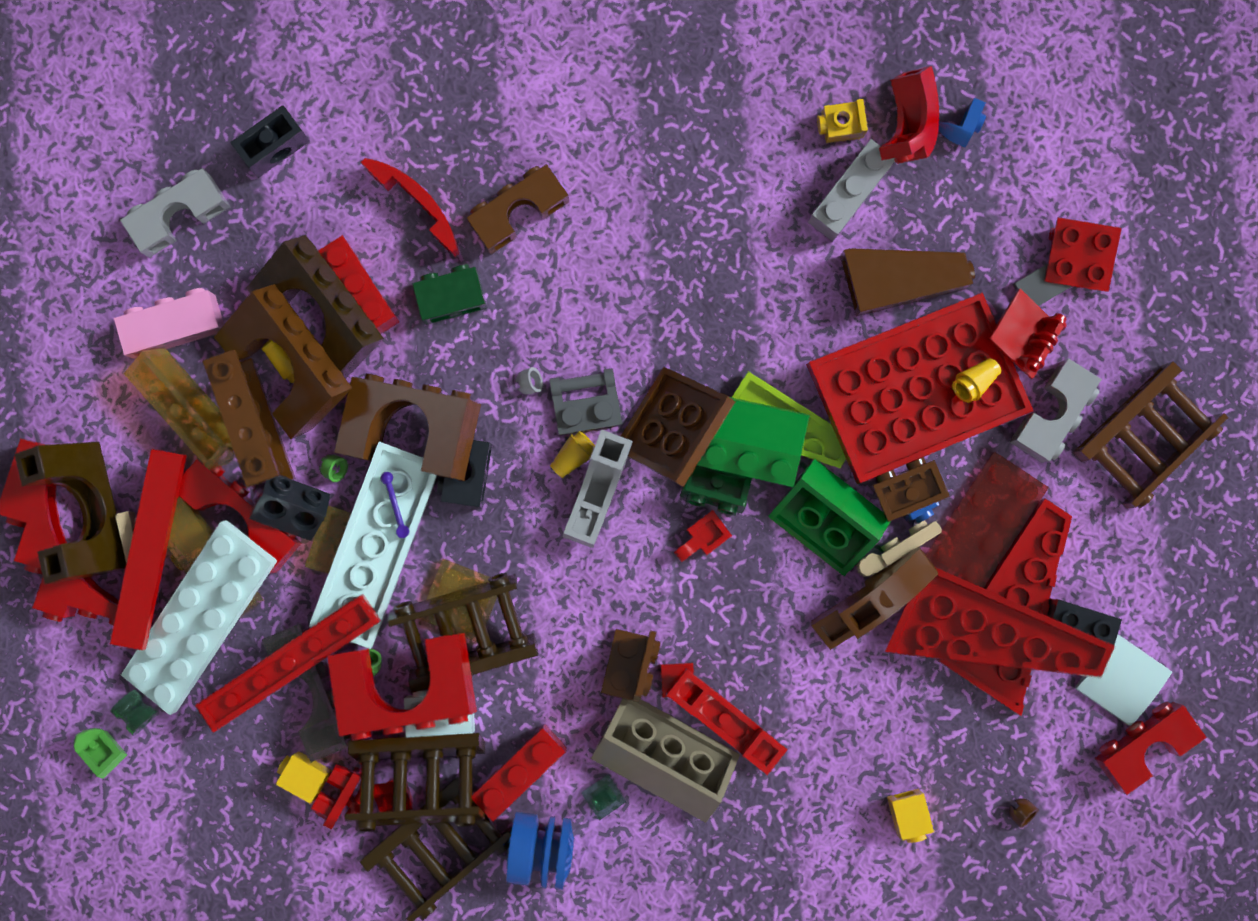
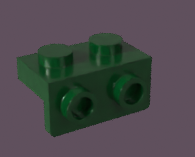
M696 465L687 482L682 487L680 497L686 498V502L691 505L704 507L705 504L718 507L717 511L720 513L735 516L736 513L742 514L746 508V500L752 478Z

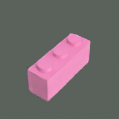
M197 288L187 291L185 293L186 297L176 300L172 297L163 298L155 301V306L143 309V307H133L123 311L124 315L114 318L124 355L136 359L216 335L224 325L216 295L208 290L205 291L204 288Z

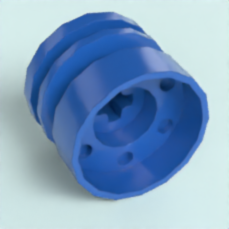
M516 812L509 847L506 883L528 886L533 871L540 872L541 888H547L549 873L556 874L555 889L563 890L572 864L574 848L572 819L563 818L562 830L559 833L554 832L555 816H550L546 830L543 831L539 830L537 814Z

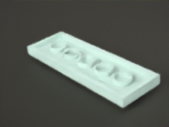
M378 442L309 627H313L359 595L364 594L381 622L351 642L369 649L373 648L437 475L421 471L423 457ZM383 472H390L393 475L392 486L404 525L410 530L409 535L405 538H399L396 534L398 525L386 485L380 480Z
M227 520L220 522L150 629L146 650H137L121 676L169 715L177 712L277 560Z

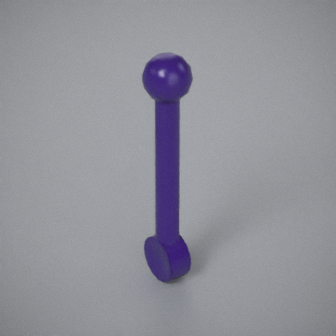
M383 472L380 480L386 485L398 525L396 534L399 538H405L409 535L410 530L404 525L392 486L393 475L390 472Z

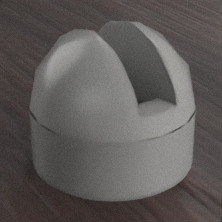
M534 367L525 369L516 376L515 383L519 382L520 388H518V391L522 394L531 395L540 392L543 388L541 374ZM531 377L535 380L534 386L531 383Z

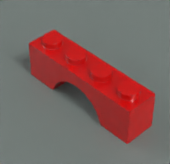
M196 459L182 476L178 496L195 510L204 511L221 504L228 505L237 510L247 524L249 538L277 560L270 573H277L302 543L296 539L297 536L249 519L253 501L247 497L250 491L238 481L234 480L231 483L222 475L225 473V470L215 461L210 459L206 462Z

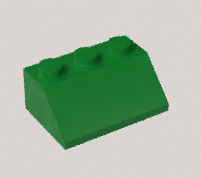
M730 397L735 403L697 466L794 487L810 415Z
M816 459L803 471L795 481L794 487L787 491L768 516L843 576L880 541L890 523L887 522L884 513Z

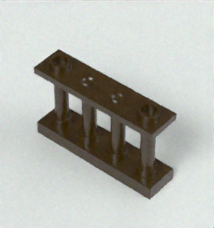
M507 573L496 574L490 577L488 582L415 604L412 601H406L393 607L388 616V625L391 627L402 624L415 662V666L410 670L408 678L412 693L430 687L429 663L415 619L433 614L440 636L453 635L454 633L446 610L455 607L466 606L478 643L475 651L468 652L471 675L538 656V644L535 634L526 635V633H522L509 592L517 589L516 574L509 576ZM496 595L510 635L507 639L508 641L499 644L491 642L478 603L479 600Z
M479 733L348 741V754L361 765L360 812L345 814V821L355 827L356 831L372 832L376 830V826L455 822L456 826L465 827L475 825L476 820H485V813L479 807H472V759L476 758V754H485V740ZM443 756H456V759H459L458 808L439 809L440 761L443 760ZM411 758H423L426 761L425 810L406 811L407 763L411 762ZM391 759V762L394 763L392 812L373 813L375 765L378 764V760Z
M459 776L439 792V809L444 808L451 801L455 805L458 804ZM472 800V807H479V806ZM425 805L422 806L419 810H425ZM486 815L485 820H476L475 824L491 842L476 855L449 822L428 823L429 826H435L465 862V865L452 876L447 873L418 838L420 834L417 830L425 823L400 825L360 860V864L367 872L374 866H377L379 870L383 868L415 906L407 916V921H414L418 917L423 921L436 910L437 906L434 904L492 853L495 852L499 856L510 847L512 827L510 826L503 833H500ZM400 844L405 848L408 846L440 884V887L427 898L422 895L394 861L395 855L392 851Z

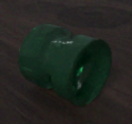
M136 689L126 694L110 710V713L116 719H122L126 723V730L132 736L139 733L158 715V712L152 705H146L142 701L143 696Z

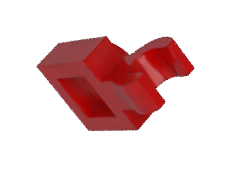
M712 510L686 530L692 538L674 553L681 562L699 549L707 556L732 537V534Z

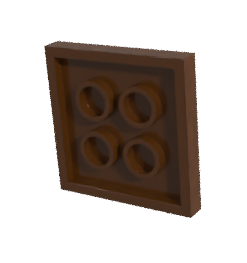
M663 366L620 436L633 441L628 458L683 487L735 401L721 392Z

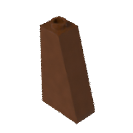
M849 248L843 250L840 255L856 317L965 290L973 285V279H975V270L970 260L967 261L966 254L961 252Z

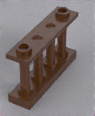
M233 349L203 360L246 487L262 483L280 475L295 480L294 472L276 421L272 415V410L254 359L250 358L240 362L236 350Z
M1174 361L1162 365L1072 452L1080 462L1091 459L1093 461L1097 460L1130 494L1122 503L1125 508H1142L1148 504L1154 497L1152 492L1205 440L1211 441L1223 430L1221 425L1229 418L1225 413L1213 415L1209 419L1176 386L1177 381L1174 378L1183 370ZM1159 393L1162 395L1166 394L1199 427L1187 441L1153 408L1154 403L1152 400ZM1136 415L1139 417L1143 416L1177 450L1164 463L1130 430L1131 425L1129 422ZM1113 437L1116 439L1120 438L1154 472L1141 486L1107 452L1108 447L1106 444Z

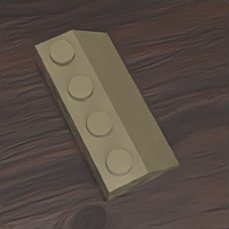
M622 699L600 738L591 759L706 823L722 802L740 754L641 699L639 703Z

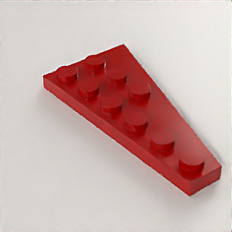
M1046 498L1041 499L984 586V589L1047 616L1050 607L1048 603L1052 587H1055L1056 572L1060 556L1064 552L1072 516ZM943 659L936 660L1016 714L1022 716L1026 689L1029 687L1032 677L1030 675L1031 670Z
M936 568L938 575L906 604L885 650L886 653L1101 678L1115 646Z

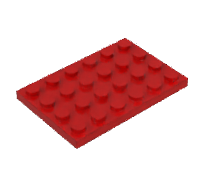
M983 293L806 364L856 484L865 482L1034 411L1013 362L989 340L997 325ZM988 358L995 360L1001 368V374L997 376L979 400H972L969 403L962 401L955 394L952 383L956 380V375L986 361Z

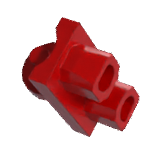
M335 764L326 782L341 790L338 797L334 799L320 791L311 807L313 812L325 819L323 826L332 830L345 806L349 807L346 814L360 812V789L356 796H353L352 793L361 779V769L355 766L353 770H350L347 767Z

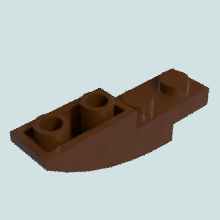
M917 547L865 580V587L811 620V626L830 650L854 635L859 639L913 599L938 575V571L921 548Z

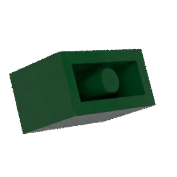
M467 264L451 268V273L439 276L438 273H429L419 277V282L412 283L421 318L426 325L488 309L476 267L470 268Z

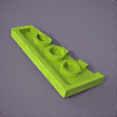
M748 371L732 397L809 414L810 417L801 455L841 468L846 458L831 423Z

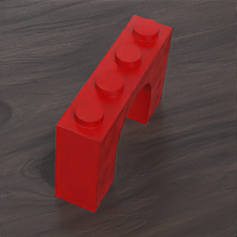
M465 633L425 639L430 670V687L423 701L412 709L393 707L380 697L374 684L369 649L327 656L339 736L350 735L351 740H359L371 737V731L383 729V735L403 732V726L415 724L416 730L435 727V721L448 719L449 725L467 722L468 715L477 712Z

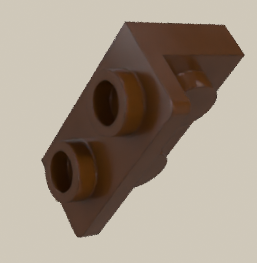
M922 457L906 464L908 470L896 475L893 469L875 477L877 483L872 484L871 488L877 496L887 522L950 497L935 460L926 462L925 458Z

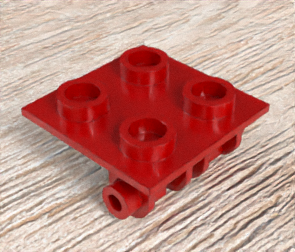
M1057 217L1055 228H1051L1049 232V240L1052 241L1044 282L1109 292L1122 228Z
M1020 288L1002 315L989 340L1030 379H1033L1037 371L1044 367V360L1049 353H1052L1053 346L1058 342L1057 337L1060 332L1067 327V319L1060 313L1048 316Z

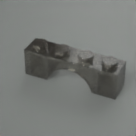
M302 623L262 639L268 656L311 627L307 628L306 624ZM325 659L300 675L309 686L313 698L311 716L307 723L298 731L310 762L347 748L348 741H352L350 735L339 736L333 691L327 679V676H330V671Z

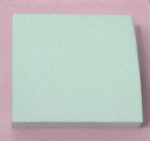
M1118 634L1114 645L1115 648L1102 677L1082 676L1075 689L1128 726H1131L1162 689L1172 671Z

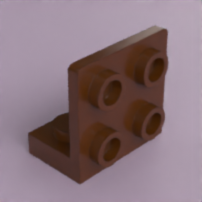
M615 630L600 694L638 703L642 695L648 696L654 675L648 673L649 664H655V661H657L661 641L655 640L656 631L650 630L648 636L624 630Z

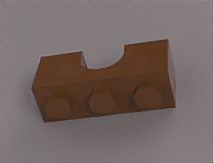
M547 164L541 168L539 166L531 168L523 175L524 179L514 186L513 184L504 186L497 192L496 195L498 197L488 204L485 201L481 202L471 209V215L467 217V220L490 255L517 238L514 229L509 223L510 215L515 208L522 205L531 206L538 211L544 220L570 202L569 195Z

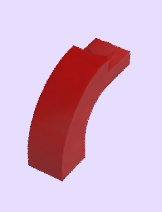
M932 66L902 72L891 80L897 105L898 120L893 138L879 147L881 160L894 158L895 163L899 164L928 158L932 153L939 130V99Z

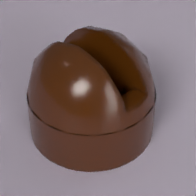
M1019 798L1015 800L1019 807L1016 809L1010 805L1009 814L1012 820L1020 828H1023L1037 815L1039 809L1029 800Z

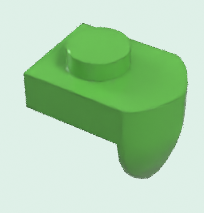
M101 728L83 730L76 734L73 742L74 751L93 773L102 779L127 756V753L115 739Z

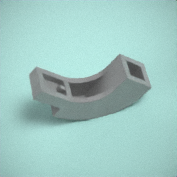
M601 430L592 452L582 487L564 530V538L590 548L594 547L633 441Z

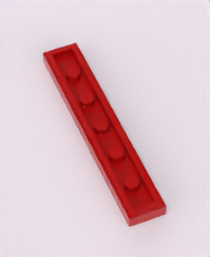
M151 449L110 640L112 645L146 650L186 455Z
M361 594L195 706L214 733L327 658V656L333 654L381 622L365 595Z

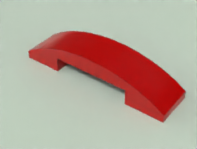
M364 158L361 161L365 170L387 191L398 183L436 221L429 229L432 236L455 258L460 254L455 235L448 220L435 200L422 186L402 171L386 163Z
M687 668L666 693L669 698L734 747L743 757L767 776L788 750Z

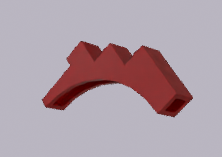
M20 438L16 453L45 444ZM14 456L0 498V515L7 517L6 523L24 528L14 561L25 564L24 570L42 574L37 552L67 543L60 525L57 508V485L22 486ZM42 577L32 608L43 611L42 617L62 622L63 618L75 617L76 611L79 609L77 614L97 619L98 615L109 618L108 623L114 626L119 600L102 589L91 577L45 584Z

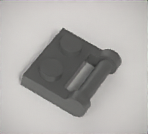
M613 368L603 369L604 373L560 380L559 377L549 378L559 436L577 433L578 431L585 432L622 425ZM606 385L607 395L563 402V392Z

